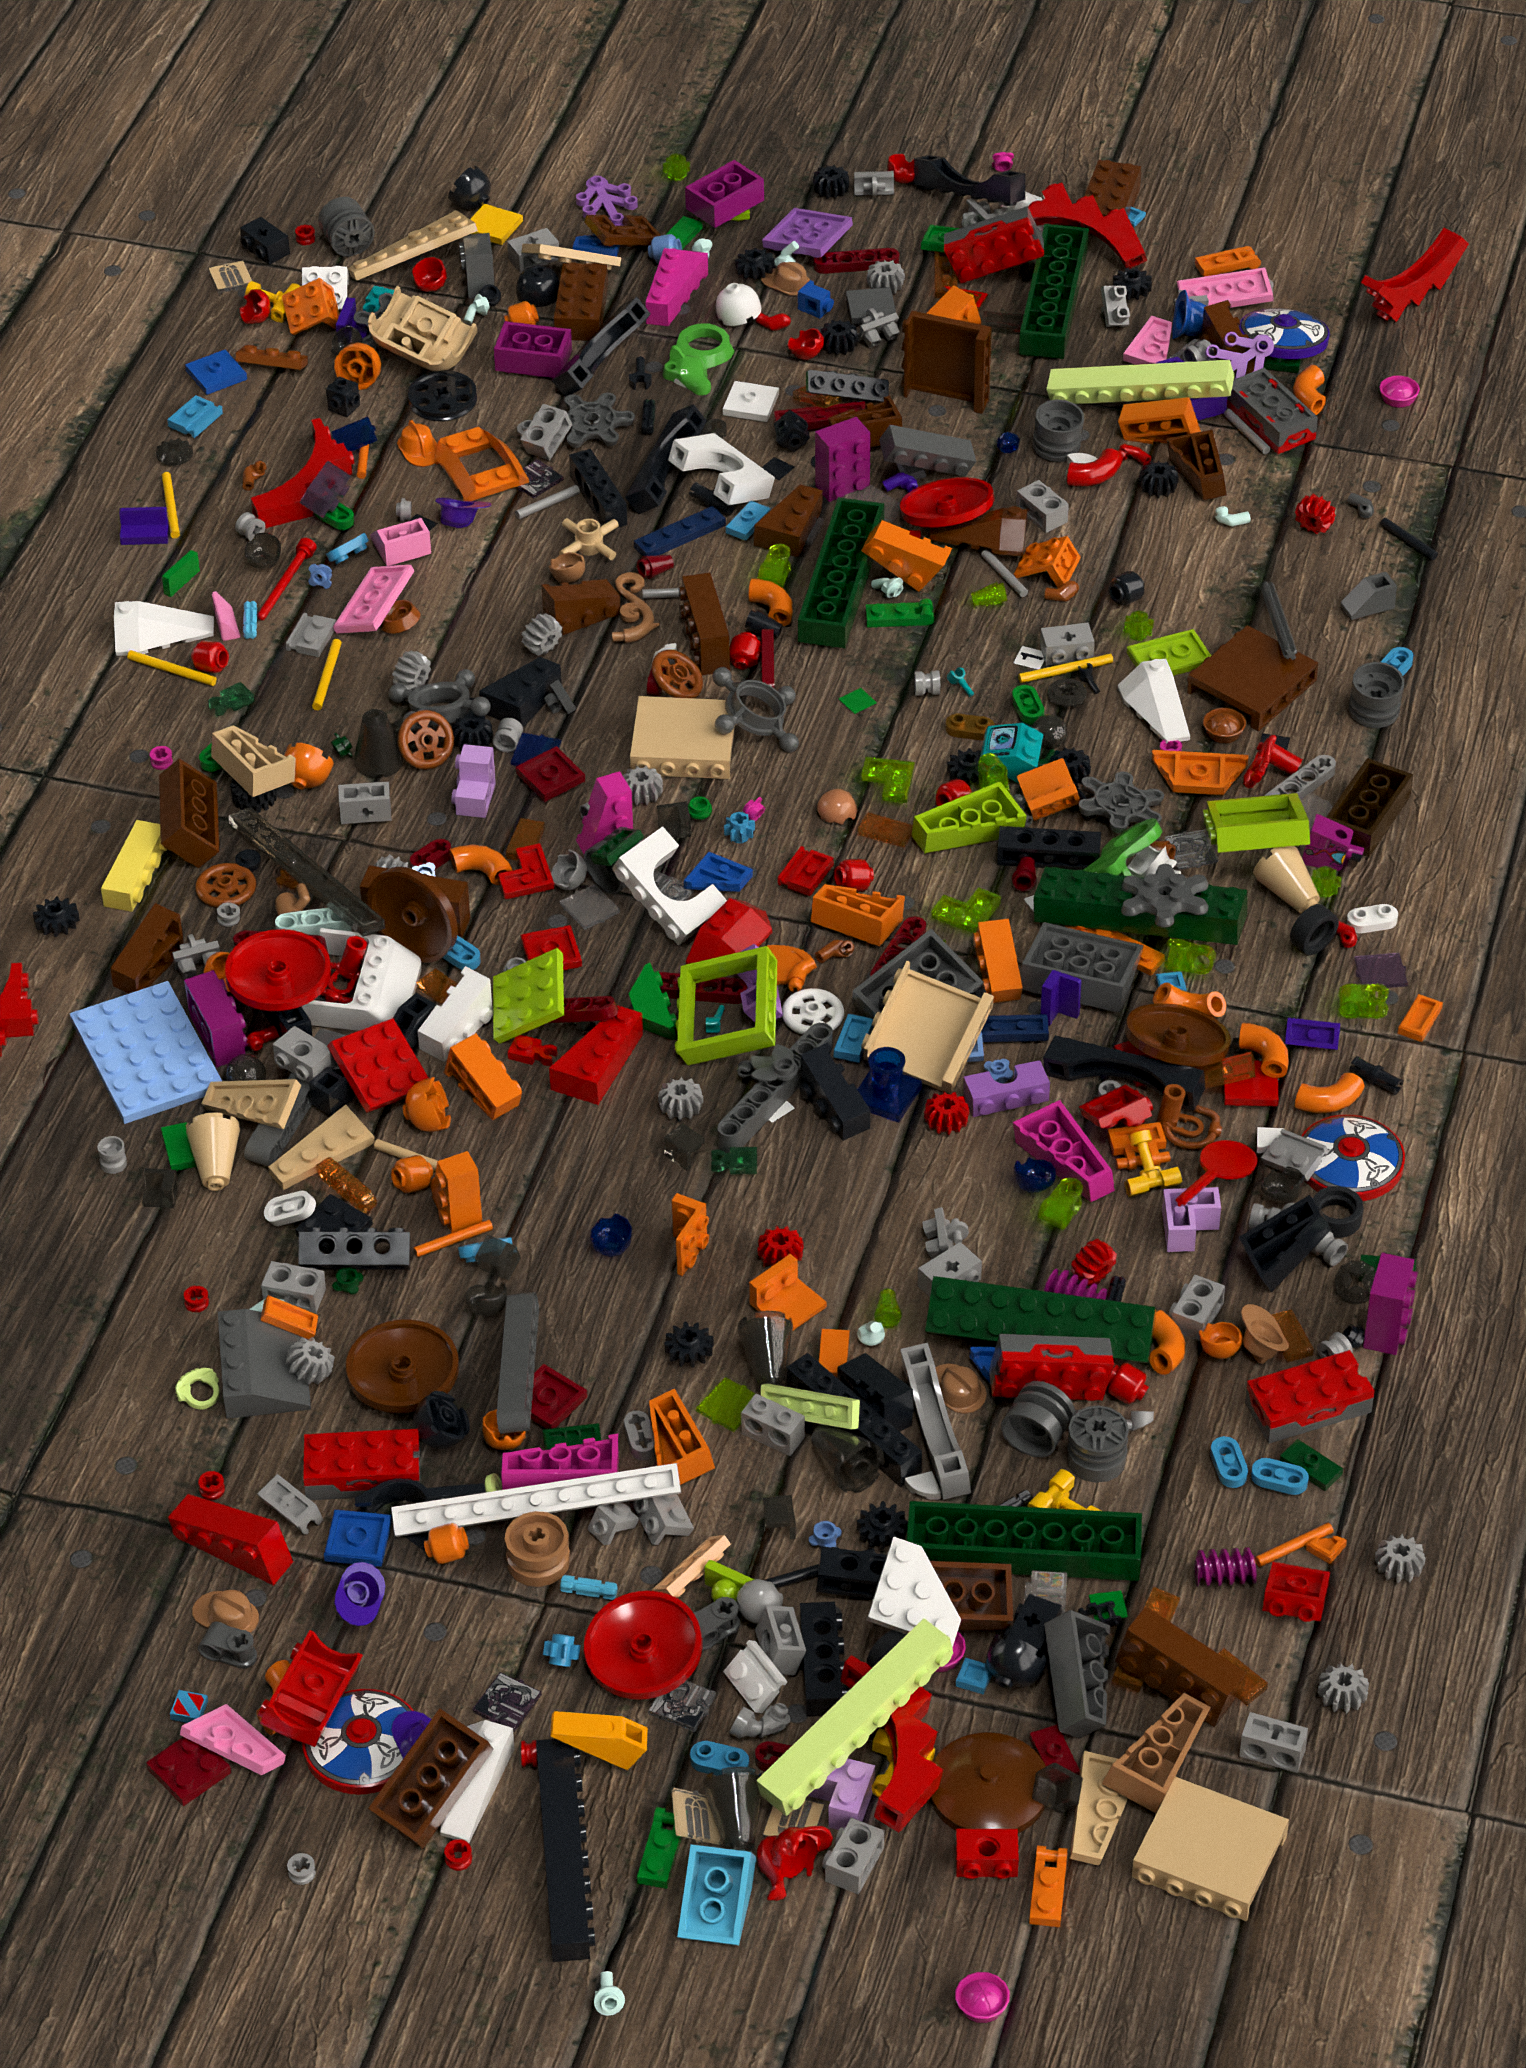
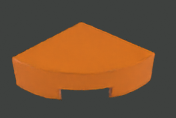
M1339 1536L1322 1539L1317 1537L1307 1543L1306 1551L1331 1564L1346 1547L1347 1540Z

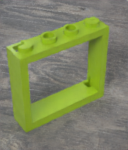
M1298 793L1207 801V809L1203 810L1206 831H1208L1211 845L1215 844L1218 853L1310 844L1309 819Z
M768 946L681 966L680 977H678L680 992L677 999L679 1016L678 1020H676L678 1039L675 1042V1050L677 1055H680L687 1065L775 1046L778 960ZM757 969L755 1027L693 1041L696 983Z

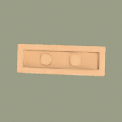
M726 1536L709 1537L659 1582L652 1591L663 1592L676 1598L682 1595L686 1590L684 1587L690 1581L699 1579L705 1573L704 1566L709 1560L717 1562L724 1556L723 1551L731 1545Z

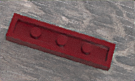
M865 401L788 410L793 411L806 420L809 426L808 430L829 427V417L854 409L855 412L865 409ZM788 410L774 411V422L779 420Z

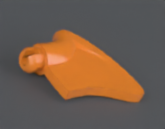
M767 945L778 960L777 985L788 984L790 991L794 992V988L800 991L805 983L806 976L817 968L813 958L799 948L785 945Z

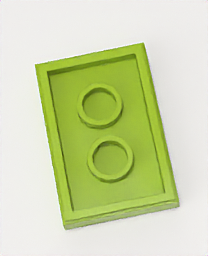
M1194 629L1127 646V654L1135 667L1145 661L1166 659L1173 676L1196 669L1207 657L1211 656Z

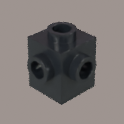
M339 376L326 388L328 411L348 417L360 406L358 383Z
M788 410L774 423L778 444L783 448L787 447L793 452L804 446L810 439L808 423L793 411Z

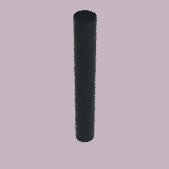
M1385 517L1381 520L1380 525L1431 560L1437 558V551Z

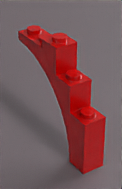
M1062 182L1049 185L1042 191L1044 200L1034 201L1028 207L1037 226L1053 224L1089 228L1090 234L1106 243L1119 256L1125 268L1131 269L1147 261L1145 251L1124 208L1114 209L1107 216L1103 217L1093 195L1081 197L1076 203L1072 204Z
M1443 228L1428 250L1401 274L1385 280H1375L1365 275L1361 283L1367 288L1365 292L1374 297V302L1371 306L1377 310L1376 315L1385 321H1388L1390 318L1397 322L1406 306L1410 305L1411 302L1419 306L1429 289L1435 287L1441 290L1469 245L1462 236Z
M320 418L311 420L315 446L306 465L296 476L283 485L269 492L251 497L252 514L265 523V528L312 517L315 500L333 495L332 485H335L336 478L352 475L351 465L354 464L352 452L347 451L344 443L337 444L335 439H331L329 427L324 426Z
M11 963L9 979L0 995V1057H2V1046L7 1045L6 1038L34 1036V1025H39L38 1010L33 1009L32 1001L28 998V992L25 991V988H29V975L23 972L22 963Z
M851 1655L844 1663L840 1681L851 1689L872 1667ZM919 1687L913 1692L908 1702L904 1706L898 1707L883 1726L891 1745L893 1774L890 1783L878 1798L874 1818L898 1833L937 1791L943 1773L942 1768L933 1761L926 1759L933 1751L938 1731L921 1721L928 1712L932 1694L923 1687Z

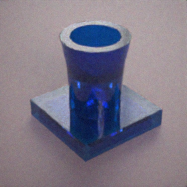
M881 1047L869 1055L870 1071L857 1090L869 1107L870 1113L899 1123L922 1089V1081L903 1074L906 1059L904 1054L896 1048Z

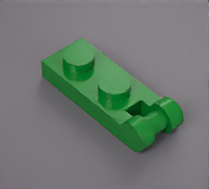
M922 599L916 603L866 604L867 628L930 625L934 622L933 602L930 599Z
M656 1807L652 1827L637 1875V1884L664 1889L668 1888L682 1835L676 1834L675 1814L666 1812V1808ZM684 1812V1815H685V1825H686L687 1812ZM664 1823L674 1825L673 1830L664 1829Z

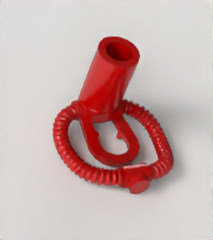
M1271 735L1264 743L1259 742L1256 750L1258 752L1243 778L1244 786L1250 789L1260 782L1269 763L1292 775L1298 770L1303 759L1275 744L1276 736Z
M349 937L341 962H331V970L333 969L335 972L330 977L327 985L328 990L325 989L320 994L325 996L326 1002L348 1004L353 1000V998L344 996L352 992L354 984L359 979L361 973L360 967L367 947V942L362 937ZM339 975H342L345 979H351L347 983L345 990H339L333 986V982H337Z

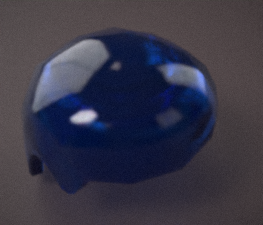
M1029 1157L1024 1164H1021L1018 1160L1014 1164L1015 1180L1019 1187L1028 1193L1042 1192L1051 1187L1056 1180V1169L1051 1162L1044 1159L1034 1160Z
M615 1213L610 1218H600L591 1230L590 1242L599 1254L608 1257L621 1255L631 1244L632 1226L628 1219L620 1214Z

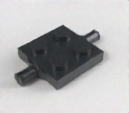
M329 1194L315 1207L311 1216L306 1218L295 1231L297 1237H299V1232H306V1228H321L322 1232H333L334 1228H348L350 1232H361L362 1228H370L373 1222L370 1216ZM330 1242L323 1243L320 1247V1250L326 1254L332 1253L335 1249V1245ZM353 1242L348 1246L347 1251L354 1247L362 1250L363 1246L358 1242Z

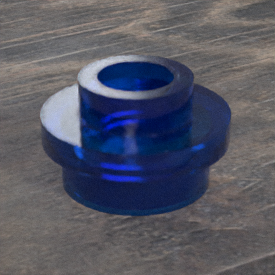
M1010 432L1002 434L996 441L997 447L1003 453L1016 451L1020 443L1019 436Z

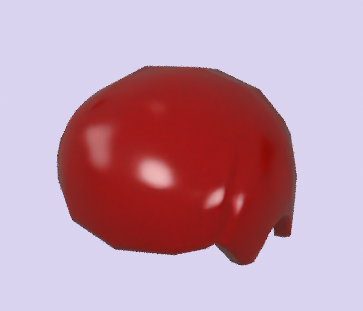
M893 154L888 157L887 171H894V181L905 184L914 181V159L908 162L904 154Z
M435 257L422 259L412 269L416 286L424 292L437 291L444 286L447 279V272L443 262Z
M261 289L250 290L248 295L244 296V299L247 301L246 305L240 307L239 310L241 319L245 324H259L264 322L270 314V300L268 295Z
M818 329L800 330L797 339L789 338L787 347L798 359L809 360L814 358L823 348L824 337Z

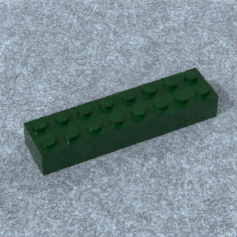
M1044 224L1042 233L1044 256L1036 259L1020 329L1019 354L1064 359L1088 251L1089 228Z
M838 497L798 618V642L846 648L873 563V559L861 550L870 532L882 520L884 521V503Z
M1058 867L1044 868L1034 894V922L1082 926L1085 928L1238 945L1247 917L1246 889L1219 887L1208 884V888L1205 891L1194 895L1205 899L1208 904L1207 913L1194 915L1189 912H1180L1175 914L1172 926L1159 927L1155 924V916L1151 913L1144 912L1136 916H1125L1122 914L1121 907L1123 902L1135 897L1134 894L1122 890V882L1127 876L1061 869Z
M933 1276L925 1331L932 1335L997 1343L999 1334L1110 1338L1113 1360L1149 1365L1157 1309L1153 1306Z
M910 1501L907 1541L922 1546L928 1559L931 1561L1011 1564L1012 1574L1035 1575V1572L1064 1574V1577L1132 1581H1139L1142 1513Z

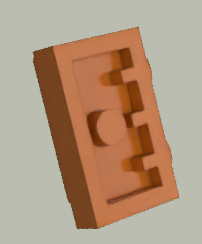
M321 278L315 279L282 296L291 334L296 335L321 322L336 329V323L340 314L334 289Z
M1068 536L1054 537L1041 543L1035 542L1026 548L1014 572V576L1020 578L1047 571L1050 579L1059 588L1070 580L1081 557Z
M1063 758L1017 776L1034 821L1079 804L1080 797L1075 784H1073Z
M676 1193L672 1199L673 1237L677 1238V1274L683 1276L688 1268L691 1269L694 1266L697 1254L701 1249L704 1250L709 1242V1234H707L709 1217L706 1216L705 1203Z
M791 1254L749 1282L750 1305L785 1334L791 1333L827 1307V1302L798 1279V1260Z

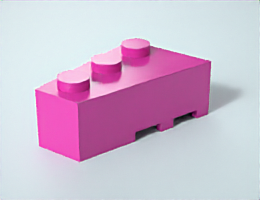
M621 772L596 778L588 802L590 808L587 816L583 817L582 823L584 826L582 832L576 838V842L583 854L594 844L604 840L615 829L619 827L633 829L632 791Z

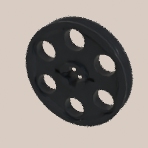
M448 370L430 372L420 376L410 385L408 389L409 406L416 415L427 420H454L469 413L476 405V385L471 378L459 372ZM439 380H445V381H446V382H444V383H437V381H439ZM460 385L467 386L465 388H457ZM426 389L427 391L418 392L417 390ZM463 399H464V400H468L467 402H463V403H462V402H458L459 400H463ZM421 403H427V404H428V405H426V406H419V404H421ZM443 408L449 409L448 411H439Z

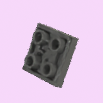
M891 287L846 291L852 325H863L861 319L866 317V310L873 308L877 313L883 312L884 317L896 313Z

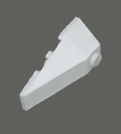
M141 601L115 602L114 630L116 656H127L130 650L146 654L148 649L161 646L162 649L170 647V643L178 641L188 643L214 636V616Z
M1154 659L1140 663L1118 684V691L1123 703L1127 707L1134 708L1136 715L1140 719L1144 718L1150 724V729L1162 740H1165L1166 744L1168 741L1179 740L1181 742L1190 740L1174 677L1167 660Z
M487 1720L467 1727L486 1739L494 1750L441 1823V1836L454 1840L462 1839L470 1843L515 1750L513 1728Z

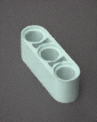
M345 907L289 912L281 914L275 919L276 929L294 930L308 935L320 936L321 928L352 932L350 913Z

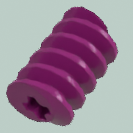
M1054 1269L1044 1288L1046 1292L1103 1300L1106 1299L1107 1295L1106 1288H1102L1099 1293H1096L1098 1288L1096 1283H1093L1088 1289L1087 1279H1083L1080 1284H1077L1079 1278L1077 1274H1074L1069 1280L1068 1270H1064L1058 1275L1059 1270Z
M1249 1547L1243 1549L1242 1556L1238 1548H1233L1230 1556L1225 1548L1220 1550L1219 1556H1217L1214 1549L1209 1550L1207 1558L1203 1550H1198L1196 1553L1194 1573L1197 1587L1201 1578L1204 1579L1206 1586H1210L1212 1578L1216 1579L1218 1586H1222L1224 1577H1227L1230 1585L1234 1584L1235 1577H1239L1241 1584L1245 1585L1247 1576H1250L1253 1584H1256L1255 1557Z

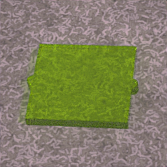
M725 1377L696 1407V1412L711 1419L713 1424L718 1423L728 1430L735 1432L741 1425V1412L755 1393L748 1390L746 1385L741 1386Z

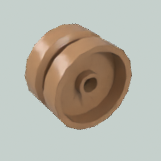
M534 1511L520 1515L507 1527L504 1538L506 1563L509 1573L516 1581L527 1586L542 1587L555 1583L565 1575L570 1563L569 1534L566 1525L559 1517L548 1512Z

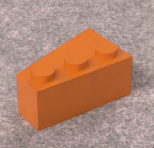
M1190 397L1124 404L1118 420L1124 440L1153 444L1154 442L1167 443V438L1201 432Z
M882 520L870 532L861 551L920 592L944 567L952 548L946 545L944 548L930 543L931 539L926 537L923 540L909 535L910 531Z
M1009 919L978 922L977 931L973 933V944L977 955L978 969L983 977L982 981L984 984L982 989H985L986 993L994 996L993 1003L1020 1000L1023 987Z
M672 1389L649 1400L657 1466L677 1463L680 1485L715 1469L710 1449L676 1390Z

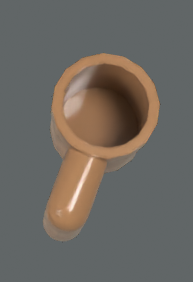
M301 883L296 887L300 897L299 900L292 893L288 892L282 893L276 898L275 909L278 916L284 913L304 910L311 900L306 884Z

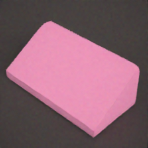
M216 591L213 592V609L223 641L240 638L231 605Z

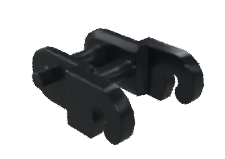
M1107 1601L1096 1605L1095 1602L1087 1604L1085 1611L1083 1608L1078 1609V1613L1085 1616L1097 1615L1100 1622L1108 1624L1110 1627L1118 1626L1122 1622V1617L1116 1616L1114 1613L1115 1603L1113 1601ZM1108 1612L1110 1618L1104 1619L1102 1613Z

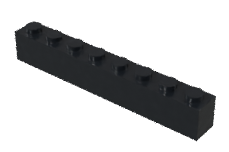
M557 1739L536 1740L553 1962L590 1959V1947L596 1945L594 1927L588 1928L587 1920H593L592 1901L586 1902L585 1894H591L590 1875L584 1876L583 1868H589L588 1849L582 1850L581 1843L587 1842L586 1824H579V1817H585L584 1799H577V1792H583L582 1775L575 1774V1767H581L580 1750L573 1749V1746Z

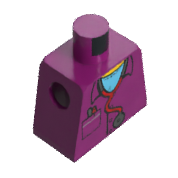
M1316 814L1310 831V844L1305 845L1302 859L1307 866L1339 871L1342 869L1345 858L1360 863L1364 848L1350 844L1353 836L1352 829Z

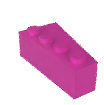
M664 248L646 299V308L651 313L646 319V324L670 325L681 311L682 304L684 302L687 303L690 299L692 291L698 289L702 278L705 279L708 276V253Z
M1060 1100L1013 1122L1015 1142L1087 1200L1093 1202L1115 1191L1111 1168Z
M618 1433L608 1435L607 1440L595 1441V1438L583 1439V1444L567 1446L565 1442L555 1444L549 1450L542 1451L540 1447L503 1453L502 1490L619 1472Z

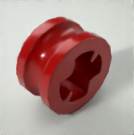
M300 225L295 229L296 242L298 244L310 245L315 242V229L311 225Z
M192 1286L185 1290L183 1296L185 1300L184 1305L188 1311L201 1312L208 1307L209 1299L206 1288Z
M208 1471L200 1476L198 1485L199 1492L203 1498L215 1500L224 1494V1478L219 1472Z
M521 1740L522 1768H526L528 1764L537 1767L536 1740H532L531 1743Z
M455 1839L450 1841L444 1848L445 1862L450 1869L461 1871L468 1868L472 1863V1848L467 1841ZM455 1852H461L462 1857L455 1858Z

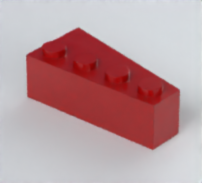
M618 1005L619 1011L613 1018L600 1021L549 1068L550 1090L599 1105L643 1036L642 1013Z
M187 1494L168 1516L173 1529L172 1532L176 1538L273 1586L294 1562L279 1524L275 1520Z

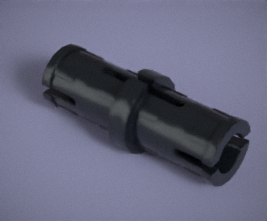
M697 482L691 486L689 495L704 502L707 507L713 506L727 515H731L734 512L735 507L726 504L714 495L715 489L710 490Z
M1356 1056L1351 1062L1355 1066L1351 1065L1349 1070L1367 1079L1369 1084L1373 1086L1377 1084L1394 1095L1398 1094L1402 1087L1398 1085H1403V1079H1399L1384 1071V1067L1380 1065L1375 1066L1359 1056Z

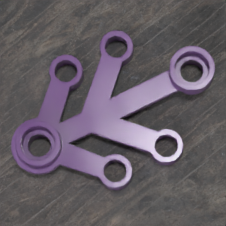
M601 176L589 178L586 181L587 190L576 195V204L584 206V218H586V215H596V212L603 205L610 221L615 226H624L622 224L624 217L621 213H617L613 204L623 206L628 210H634L638 207L637 197L630 196L631 186L629 184L612 185ZM607 192L618 194L620 197L607 194ZM593 195H598L594 202L588 205L589 199Z
M1229 332L1224 337L1226 346L1233 347L1238 345L1250 349L1242 354L1222 350L1217 345L1212 344L1206 348L1205 355L1208 359L1230 360L1233 371L1236 370L1235 379L1246 374L1247 363L1254 357V371L1262 369L1265 357L1273 352L1274 343L1267 335H1258L1254 339L1239 337L1235 332ZM1233 336L1235 342L1229 343L1227 337ZM1260 342H1264L1267 347L1265 350L1260 349ZM1210 348L1216 350L1215 356L1209 354L1208 350Z

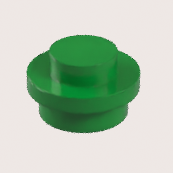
M695 797L690 800L687 806V813L694 819H705L711 815L712 805L705 797Z

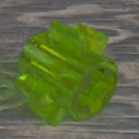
M671 154L666 158V162L663 163V173H667V178L673 181L684 179L687 177V172L690 171V162L686 161V157L682 154Z
M1134 611L1130 616L1126 615L1124 633H1129L1130 638L1133 640H1144L1147 635H1152L1154 619H1148V614L1144 611Z
M1322 866L1317 870H1313L1311 877L1319 896L1322 898H1328L1333 894H1337L1338 887H1341V877L1336 876L1337 870L1329 866Z

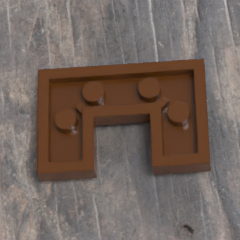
M586 215L584 221L591 229V232L606 246L624 245L631 247L633 245H642L648 247L651 245L654 237L661 236L644 216L624 215L622 222L624 226H615L606 215Z

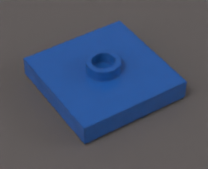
M226 349L185 364L186 372L206 395L247 380V373Z
M334 1510L324 1552V1561L347 1564L365 1562L373 1566L382 1567L392 1524V1516L388 1514Z

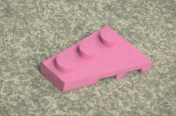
M1151 316L1123 353V361L1139 365L1156 364V362L1166 360L1172 322Z
M227 1704L181 1726V1736L260 1775L284 1764L286 1755Z

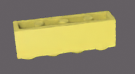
M136 820L101 887L104 907L133 912L137 902H141L143 891L146 885L150 884L154 869L160 865L161 855L164 851H167L161 845L160 824Z

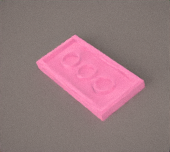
M1265 268L1177 281V289L1186 290L1188 296L1207 295L1209 300L1208 306L1226 300L1230 302V308L1273 301V293Z
M412 565L371 567L334 624L333 628L336 634L377 631L414 573Z

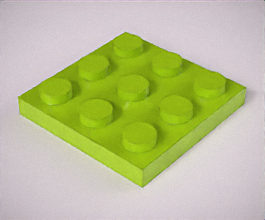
M558 948L493 976V1039L499 1044L564 1016L563 953Z

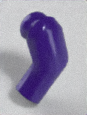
M903 472L882 481L887 492L896 487H901L910 492L918 487L917 480Z

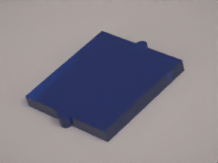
M369 417L331 432L336 443H344L347 451H354L378 441L374 432L376 428L371 424Z
M522 733L511 759V765L518 766L556 746L560 749L562 740L545 737L543 734L538 736Z

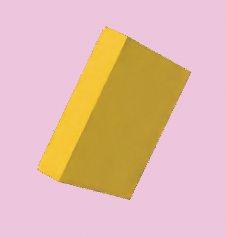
M483 204L470 219L475 222L478 230L471 234L489 233L492 243L503 245L523 222V215Z

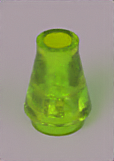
M994 582L978 591L971 592L974 607L979 605H1002V602L1008 601L1004 583Z
M889 1288L880 1291L874 1313L875 1320L878 1323L881 1322L883 1328L897 1326L902 1318L896 1293Z

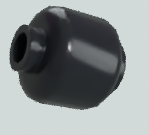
M1126 571L1111 579L1108 590L1109 595L1119 605H1129L1143 597L1144 581L1137 573Z

